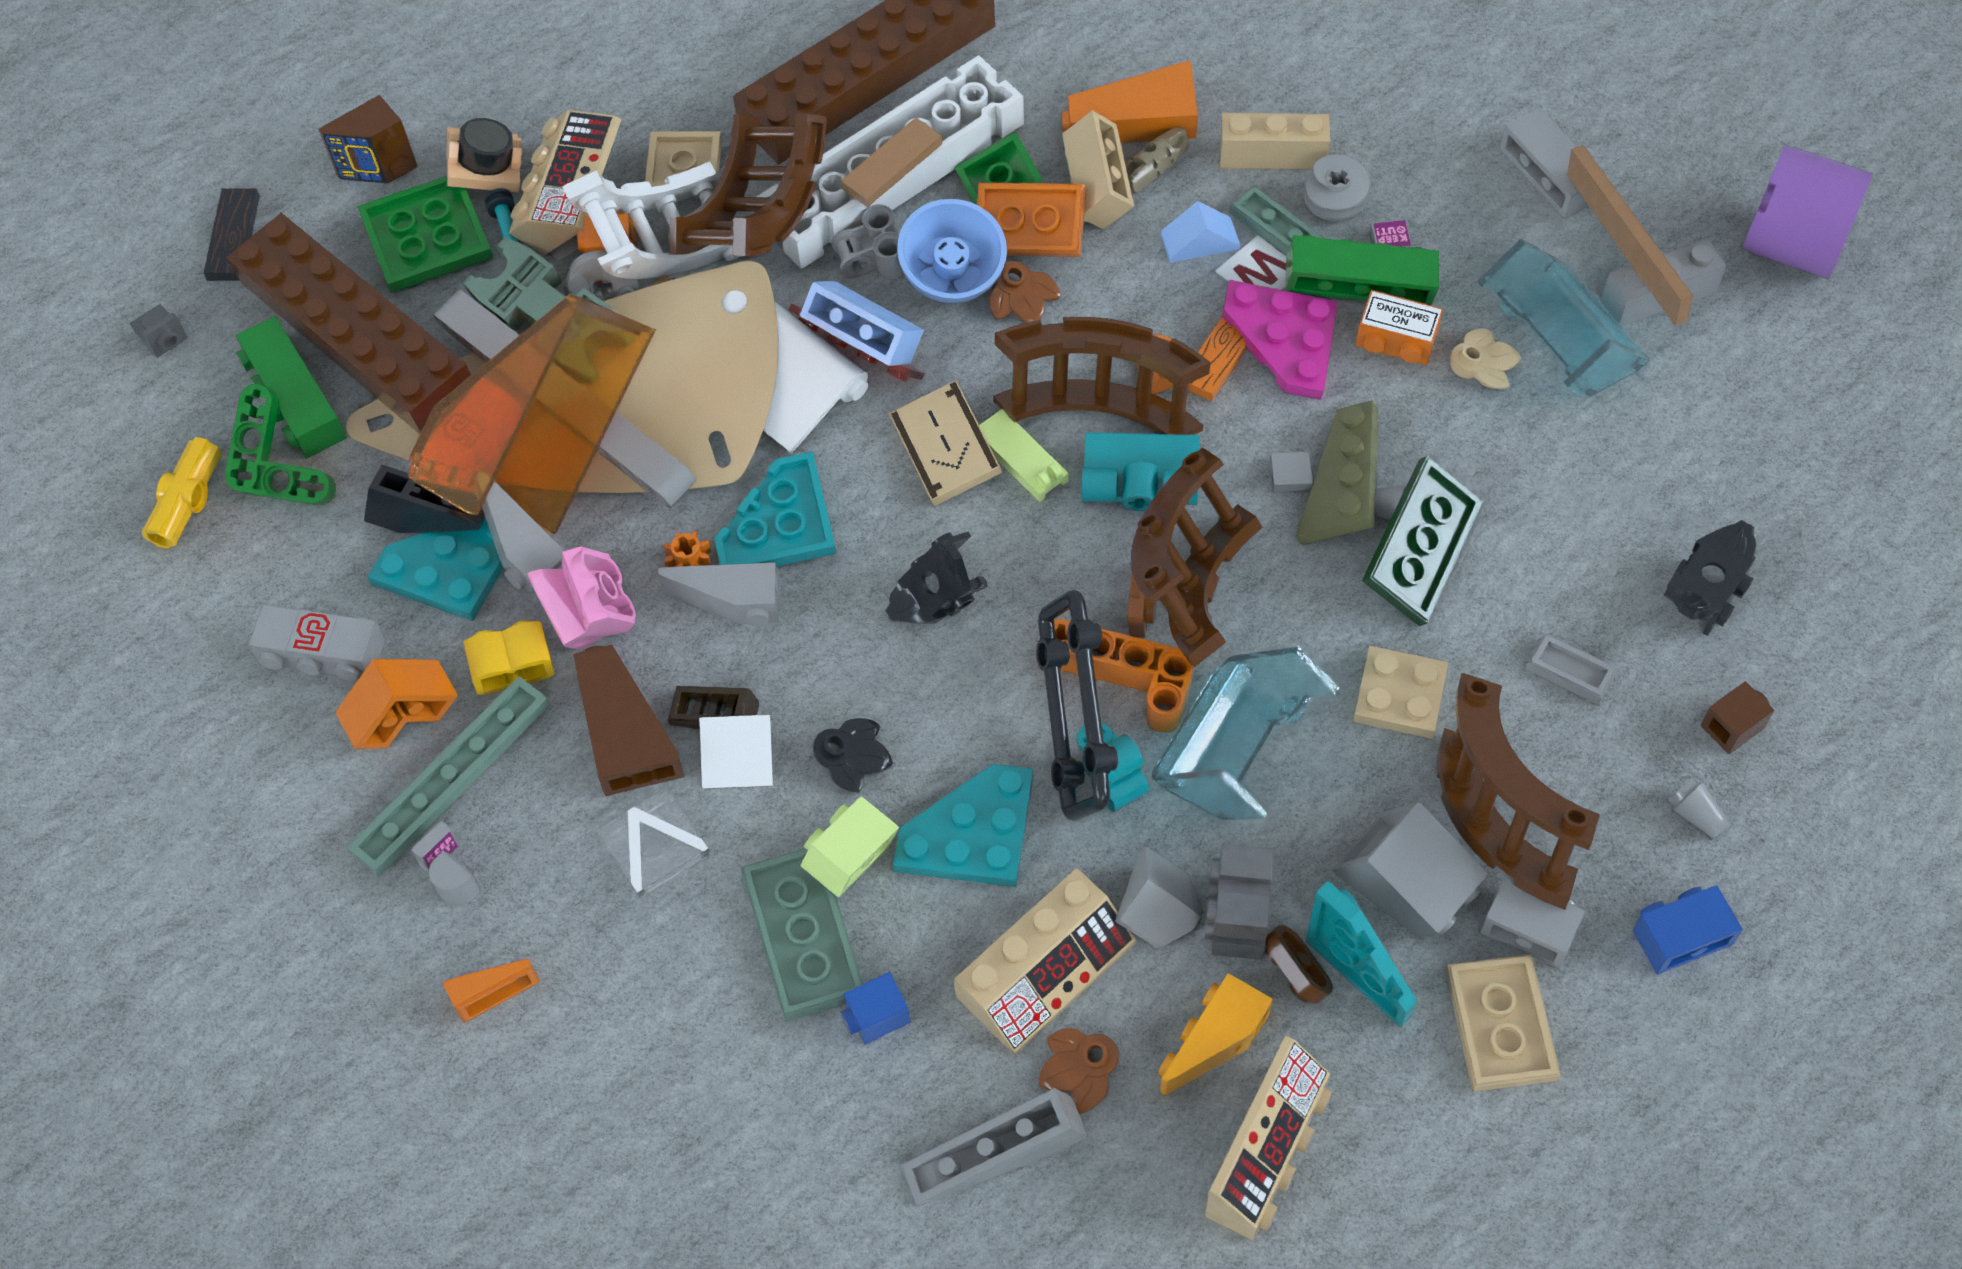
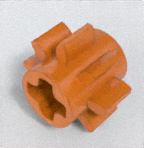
M693 531L691 534H680L677 532L671 544H664L667 555L664 559L666 567L712 565L708 555L711 553L709 541L705 540L699 543L697 531Z

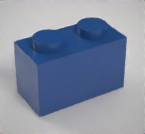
M1715 885L1705 890H1702L1701 887L1691 888L1682 893L1677 901L1666 905L1662 901L1650 904L1641 910L1640 917L1632 931L1658 975L1732 946L1743 929L1719 887Z

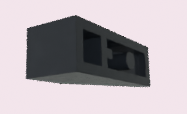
M382 464L368 488L364 521L398 533L479 530L486 517L479 496Z

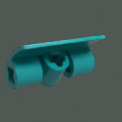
M1086 433L1084 468L1082 471V502L1122 503L1127 509L1146 511L1162 486L1182 466L1184 458L1193 452L1199 451L1200 437L1198 435ZM1198 490L1186 505H1197Z

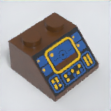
M380 94L318 129L336 175L340 180L388 184L418 167L402 120Z

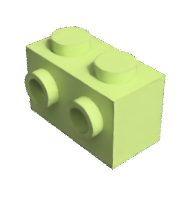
M862 796L850 807L843 804L829 821L831 825L825 831L818 828L804 845V848L808 851L801 867L838 898L888 849L899 829L894 822Z

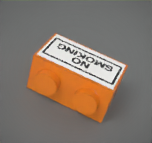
M1371 290L1359 324L1355 346L1373 353H1383L1398 357L1406 362L1428 365L1444 309Z

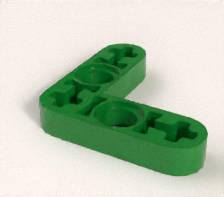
M260 384L247 386L239 397L225 470L227 484L233 490L250 495L311 505H325L329 503L336 493V483L329 474L316 469L268 462L279 408V399L277 394L268 387ZM260 396L265 398V406L260 405L257 408L252 405L253 399H258ZM249 416L255 419L260 418L263 420V424L248 421ZM257 429L260 433V442L255 448L247 449L244 444V436L249 430ZM243 453L251 457H256V461L254 462L249 459L247 461L245 459H242L241 455ZM248 471L252 473L251 480L242 481L238 479L239 472ZM285 471L289 477L288 487L284 491L276 492L272 486V480L277 473ZM300 481L316 484L318 481L324 485L323 491L314 493L300 488Z

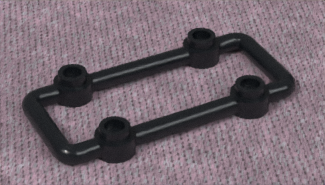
M1070 590L1040 610L1038 616L1040 640L1037 643L1036 658L1038 666L1044 671L1055 756L1051 766L1052 783L1054 788L1059 791L1060 804L1064 816L1069 820L1076 821L1102 811L1107 807L1110 799L1108 774L1110 771L1116 770L1118 754L1114 746H1109L1103 741L1092 656L1094 648H1099L1101 645L1102 631L1099 624L1088 620L1083 595L1077 590ZM1070 610L1071 622L1067 630V644L1065 641L1061 642L1060 639L1056 638L1054 619ZM1069 648L1072 653L1076 654L1087 740L1083 751V763L1071 757L1060 668L1066 666L1069 662ZM1086 772L1092 779L1093 796L1077 802L1075 788L1077 785L1084 783Z

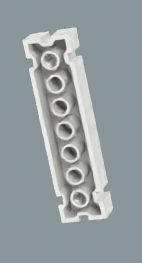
M978 55L957 69V78L951 81L945 76L823 154L821 164H815L811 178V181L816 183L814 192L798 225L786 240L782 242L784 253L800 269H803L824 255L823 246L831 243L837 233L863 225L862 216L867 207L842 189L841 180L914 118H918L942 135V145L869 207L881 204L888 206L891 210L895 209L955 170V166L990 147L993 135L1004 138L1024 125L1023 95L1006 80L998 84L996 70ZM774 185L757 197H772L779 185Z

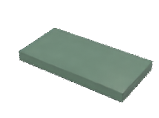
M805 848L740 867L785 1022L844 1005L843 994L863 984L836 895L801 867L808 851Z

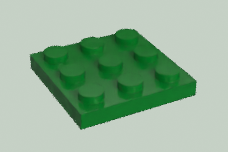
M447 176L357 206L390 293L493 258L491 248L466 188L447 186Z

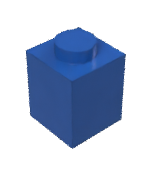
M890 972L843 994L846 1009L841 1011L842 1018L850 1034L858 1032L864 1045L911 1023L908 1006Z

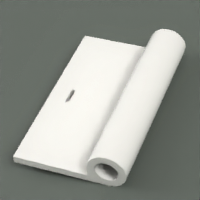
M738 290L728 292L722 299V307L729 313H738L747 305L746 295ZM775 301L778 324V364L772 402L763 431L792 454L839 399L845 403L851 400L857 401L865 394L868 388V375Z

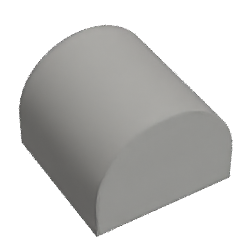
M441 852L430 865L429 878L440 898L446 904L462 906L471 902L480 893V887L473 874L447 852Z

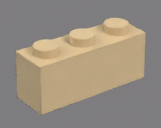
M1092 110L1066 130L1062 136L1065 146V157L1068 161L1071 176L1070 183L1085 184L1087 188L1084 221L1104 230L1134 207L1117 124Z
M1222 113L1220 168L1313 170V165L1318 159L1329 154V114Z

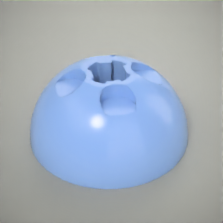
M942 199L920 207L909 216L900 231L897 251L899 263L906 279L919 293L934 301L955 304L973 300L993 286L1003 270L1007 246L1000 225L985 209L964 200Z

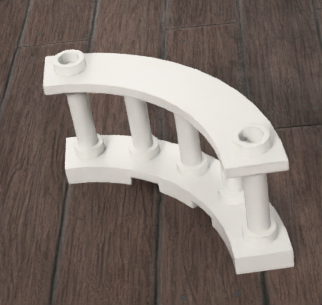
M710 161L690 170L669 176L665 179V185L651 187L649 181L625 183L621 186V189H618L612 181L600 176L597 170L562 186L572 205L588 213L604 245L607 255L598 258L604 271L619 278H655L695 269L723 258L726 261H732L740 257L732 256V245H708L690 254L669 255V253H663L643 211L657 208L658 212H663L670 227V217H680L676 208L677 202L694 196L695 199H700L703 204L718 184L716 172ZM617 214L629 215L646 252L637 249L633 243H630Z

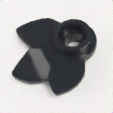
M866 718L849 719L839 729H826L820 732L813 743V753L817 761L822 766L829 768L832 780L836 785L845 790L859 793L863 786V774L879 773L889 769L893 764L888 750L879 741L874 740L880 729V725L875 721ZM828 743L838 745L841 750H831L828 747Z

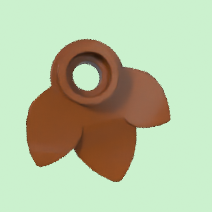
M1007 261L995 282V288L989 295L988 303L990 311L996 320L1002 319L1013 312L1022 321L1030 322L1041 320L1044 311V301L1059 299L1060 291L1057 284L1047 274L1029 271L1023 263L1018 261ZM1009 273L1016 274L1020 280L1012 281L1007 275Z
M1076 1028L1060 1029L1046 1039L1050 1050L1055 1055L1049 1058L1043 1065L1038 1084L1046 1090L1056 1088L1061 1092L1071 1091V1096L1078 1113L1083 1114L1095 1108L1107 1095L1108 1075L1118 1065L1119 1050L1116 1043L1106 1035L1092 1034L1086 1036ZM1095 1048H1102V1059L1098 1062H1091V1051Z

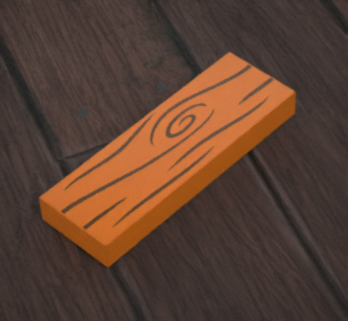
M1223 317L1198 351L1199 354L1211 362L1209 374L1188 384V391L1211 402L1248 349L1242 335L1233 325L1230 326Z

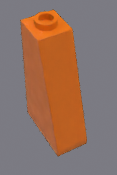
M1184 61L1069 95L1068 110L1061 111L1062 131L1068 130L1093 110L1117 124L1120 143L1153 141L1174 127L1185 129L1188 139L1196 138L1198 112L1191 61Z

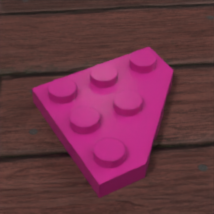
M1229 280L1222 317L1242 335L1247 344L1246 347L1261 365L1266 364L1276 376L1275 382L1285 393L1321 400L1325 388L1337 301Z

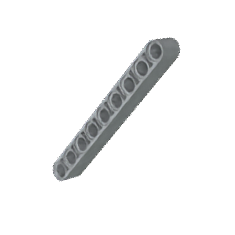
M458 289L433 315L434 319L450 335L668 508H671L696 481L695 476L680 461L464 291Z

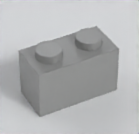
M1505 875L1480 934L1527 955L1531 954L1532 957L1560 969L1586 910L1577 907L1576 903L1571 899L1566 910L1546 903L1513 885L1515 879Z

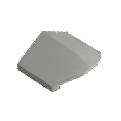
M1142 847L1115 922L1153 946L1162 948L1195 929L1201 918L1202 906L1188 873L1149 848Z

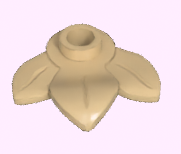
M1475 329L1466 333L1463 343L1454 347L1450 355V366L1454 373L1462 378L1471 379L1475 377L1482 385L1488 388L1508 389L1509 380L1505 372L1516 367L1521 360V356L1511 345L1504 342H1495L1492 331L1488 329Z

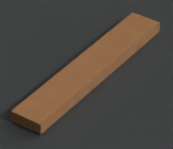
M1583 145L1572 148L1567 176L1674 326L1687 322L1693 299L1692 293L1588 150Z

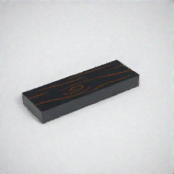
M257 188L221 189L204 268V275L207 281H240L226 257L252 237L260 198Z

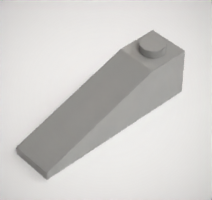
M1053 1088L901 1164L915 1204L922 1206L1049 1157L1088 1138L1073 1098Z

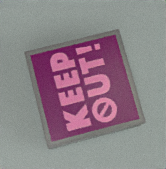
M1407 218L1371 222L1370 235L1372 244L1385 243L1390 246L1413 247Z
M440 821L412 847L411 851L419 865L429 873L430 865L441 852H447L451 855L460 845L452 830Z

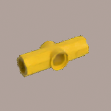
M200 437L189 440L172 473L166 472L162 475L156 489L157 503L141 532L146 540L154 543L157 547L170 549L171 546L176 545L191 514L199 513L206 504L208 497L207 483L222 456L218 446Z

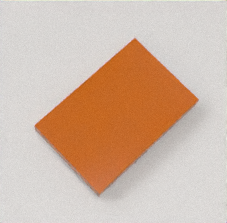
M979 183L977 205L989 212L1000 225L1006 240V256L1080 257L1087 190L1085 184Z

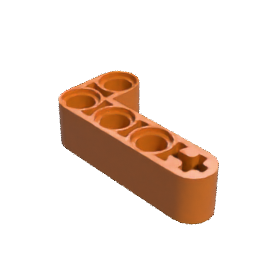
M1054 619L1056 638L1068 644L1067 630L1071 621ZM1101 629V645L1099 648H1094L1092 652L1101 651L1105 655L1093 656L1095 679L1148 692L1146 706L1148 725L1153 730L1164 733L1176 729L1182 720L1191 690L1193 665L1177 647ZM1069 648V662L1066 666H1062L1060 670L1078 674L1076 654L1072 653ZM1131 661H1140L1144 664L1141 666H1132L1128 663ZM1171 670H1177L1181 672L1182 675L1171 676L1167 672ZM1161 704H1167L1171 706L1172 709L1163 711L1158 709L1156 706Z

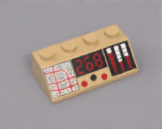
M567 110L556 119L551 117L545 123L541 131V135L544 136L543 141L531 158V162L534 164L532 171L524 179L521 190L524 191L522 198L515 205L511 213V218L514 220L509 231L510 235L545 256L577 235L578 230H583L584 216L588 215V213L572 205L562 186L596 170L602 176L621 122L620 118L614 115Z
M1076 868L954 978L956 998L1016 1055L1136 943V939L1131 931L1115 922L1118 912L1107 895Z
M1286 1035L1209 1190L1205 1212L1206 1218L1254 1241L1259 1228L1266 1232L1268 1231L1278 1209L1277 1206L1271 1204L1278 1189L1284 1192L1287 1191L1297 1169L1290 1165L1296 1150L1305 1153L1315 1131L1314 1128L1308 1126L1314 1112L1323 1115L1333 1093L1332 1090L1326 1088L1330 1072L1294 1039Z

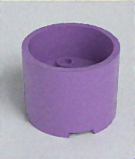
M1784 146L1748 232L1743 249L1749 250V253L1828 280L1858 213L1873 173L1796 147Z

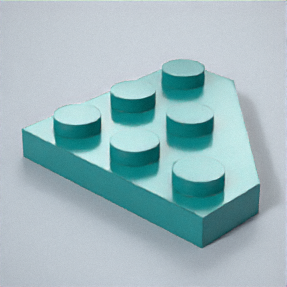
M813 451L775 459L767 469L768 475L757 488L753 487L736 509L737 514L726 528L722 527L714 537L720 565L776 563V567L837 554Z
M485 518L479 530L424 532L387 545L367 578L373 586L473 621L502 572L503 567Z
M992 764L899 828L893 861L894 872L1017 887L1033 782V769Z
M1327 881L1316 892L1305 942L1401 1028L1412 1017L1417 1004L1413 992L1406 984L1362 910L1358 907L1356 899L1345 889H1337Z

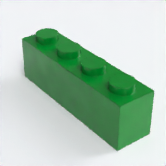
M1293 235L1286 255L1285 291L1368 301L1371 290L1432 305L1439 289V251L1427 250L1421 247L1390 246L1385 243L1354 242L1348 239L1317 238L1312 235Z
M276 316L235 335L242 348L236 352L246 372L253 369L256 375L251 377L253 383L268 387L277 394L279 408L276 422L284 420L287 425L281 430L292 449L299 446L307 459L347 439L336 414Z

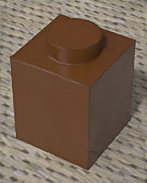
M1745 681L1710 706L1700 726L1728 754H1731L1765 729L1774 709L1770 706L1764 694L1754 690Z

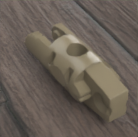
M1179 127L1172 128L1155 138L1125 163L1131 193L1136 194L1174 165L1190 147L1185 129Z

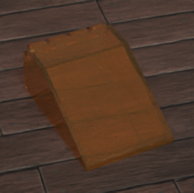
M572 293L569 294L433 406L408 458L412 462L408 469L409 477L413 479V482L471 515L479 514L495 481L543 530L552 534L557 533L656 329Z

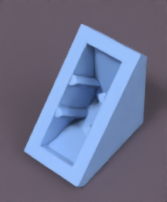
M1199 201L1161 230L1162 241L1170 263L1240 249V243L1231 217Z

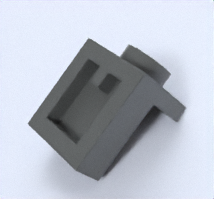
M161 304L129 323L136 335L157 358L167 351L174 349L188 338L178 318L173 313L169 314Z

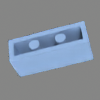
M836 281L813 282L800 313L802 318L889 366L910 364L924 332L920 327Z

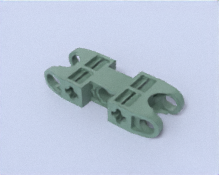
M508 238L502 239L496 248L507 261L503 273L492 279L480 276L475 278L469 275L462 284L475 301L516 332L525 321L540 331L541 334L534 342L541 353L573 378L589 385L596 384L602 376L590 363V356L593 350L605 343L616 346L621 344L629 347L635 341L634 335L609 305L584 287L572 300L565 297L556 290L562 280L554 265L529 247Z

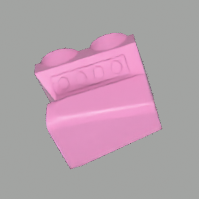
M580 546L562 552V569H539L527 573L529 581L564 647L583 649L606 636L629 632L636 624L634 606L621 586V572L607 553Z

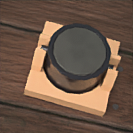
M474 118L467 121L461 128L447 127V186L483 190L503 188L510 192L519 193L522 155L521 138H518V134H512L504 124L489 118Z

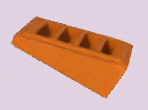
M527 958L446 980L442 984L462 1021L468 1022L538 984L540 980Z

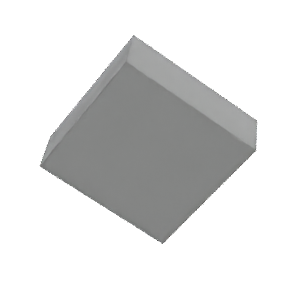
M1309 451L1271 453L1270 464L1273 492L1311 491L1313 482Z

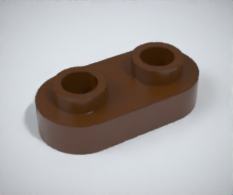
M1278 925L1266 936L1265 945L1268 958L1273 964L1280 967L1290 981V988L1298 999L1303 1002L1309 1001L1313 1004H1319L1333 991V985L1329 976L1295 931L1287 926Z

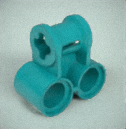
M1101 723L1103 741L1109 746H1114L1118 754V766L1115 771H1110L1108 774L1110 799L1107 808L1111 812H1116L1148 793L1149 785L1140 769L1144 765V761L1134 741L1127 734L1118 737L1108 725ZM1085 725L1079 729L1076 735L1077 744L1082 752L1087 744Z

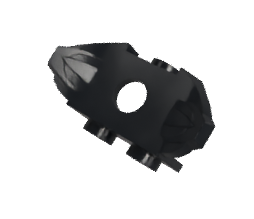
M1743 520L1699 538L1692 549V554L1689 556L1688 561L1685 559L1681 561L1664 593V597L1674 602L1678 611L1692 620H1708L1703 634L1707 636L1715 624L1721 627L1725 625L1735 606L1730 604L1734 596L1742 599L1754 579L1748 573L1756 559L1754 557L1756 550L1755 527ZM1710 565L1716 566L1723 571L1725 578L1722 582L1711 583L1703 577L1702 569Z
M969 531L955 536L949 532L938 537L931 543L932 547L924 555L911 563V568L897 581L898 584L889 597L890 604L885 611L891 621L936 624L947 615L952 617L960 613L962 609L974 602L973 594L976 591L978 592L988 587L984 577L977 576L969 580L963 558L958 551L971 537ZM933 573L939 582L937 593L932 592L926 584V577L931 576Z

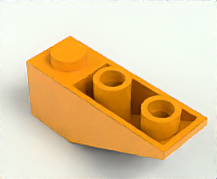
M1227 973L1221 985L1214 982L1203 999L1202 1005L1206 1007L1199 1019L1192 1017L1188 1021L1180 1036V1040L1184 1041L1183 1045L1176 1055L1170 1052L1166 1056L1158 1071V1075L1162 1077L1160 1093L1166 1096L1249 1049L1270 1015L1273 999Z

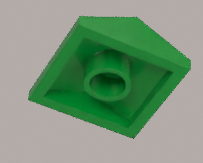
M1017 132L1012 133L955 166L970 198L976 205L979 183H1044Z

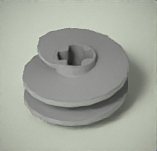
M1327 155L1318 159L1313 165V171L1308 175L1305 182L1303 198L1306 207L1315 216L1324 220L1341 221L1354 217L1367 204L1371 186L1369 174L1362 164L1344 155Z

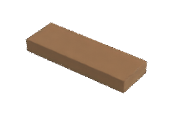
M914 118L841 180L842 189L868 208L941 146L942 135L918 118Z

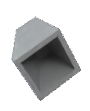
M1419 801L1382 812L1332 869L1339 878L1418 937L1433 934L1439 936L1449 930L1456 921L1454 914L1462 905L1469 904L1481 892L1479 884L1489 874Z

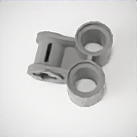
M877 204L867 208L862 216V226L843 230L833 237L831 246L834 252L839 254L841 259L840 270L844 276L848 278L860 277L876 269L886 279H898L904 276L897 251L899 234L894 213L888 206ZM847 240L850 241V243H851L850 246L847 245V243H846ZM854 261L857 263L856 267L853 265Z

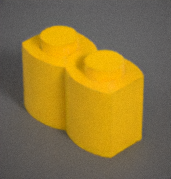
M518 621L503 631L483 630L463 641L472 682L477 695L504 691L518 676L530 684L555 675L541 621Z

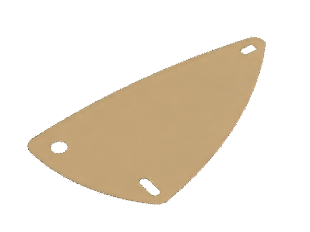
M742 261L645 287L603 301L626 324L634 335L635 341L629 347L621 344L616 346L610 343L596 347L591 353L590 363L599 371L602 377L594 385L586 384L580 380L577 381L686 466L696 478V481L689 489L727 485L737 481L744 474L762 435L776 382L778 324L774 295L766 269L757 262ZM734 290L743 292L747 297V305L742 311L729 313L723 309L722 299L725 294ZM532 327L517 333L538 349L534 341L541 334L540 331ZM473 352L459 358L466 363L475 382L481 375H484L515 396L526 413L518 429L507 435L498 446L494 457L484 462L473 478L478 479V476L485 471L496 483L520 487L587 493L647 492ZM379 399L353 412L346 422L347 433L355 441L410 461V457L436 428L434 427L428 434L422 437ZM384 414L392 415L393 423L390 426L370 433L367 420ZM714 431H719L724 436L731 462L727 467H719L716 464L709 442V435Z

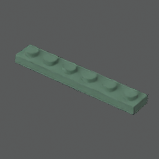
M518 676L346 847L349 853L379 878L550 706L548 698Z

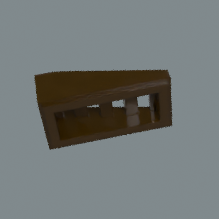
M676 686L667 722L674 726L700 729L699 718L757 715L759 700L749 688ZM690 699H694L692 714H687ZM706 701L710 702L707 715H703ZM722 704H726L724 714L720 715Z

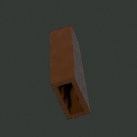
M613 645L604 647L592 646L583 652L574 653L573 656L596 769L605 797L685 777L678 752Z

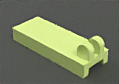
M1003 409L979 425L995 458L1039 502L1044 500L1045 494L1060 483L1064 485L1069 481V473L1017 422L1014 423Z

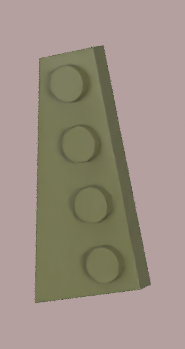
M1373 400L1337 409L1296 533V537L1302 545L1374 528L1378 408Z

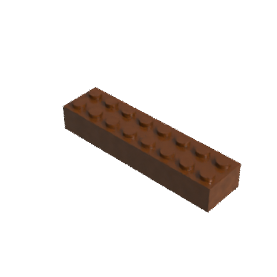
M885 0L734 94L735 113L758 117L759 127L794 126L795 114L808 113L827 117L826 134H828L994 28V0ZM757 141V144L779 165L789 159L793 141Z
M283 213L278 214L226 257L240 282L422 437L436 427L474 385L475 381L466 363Z

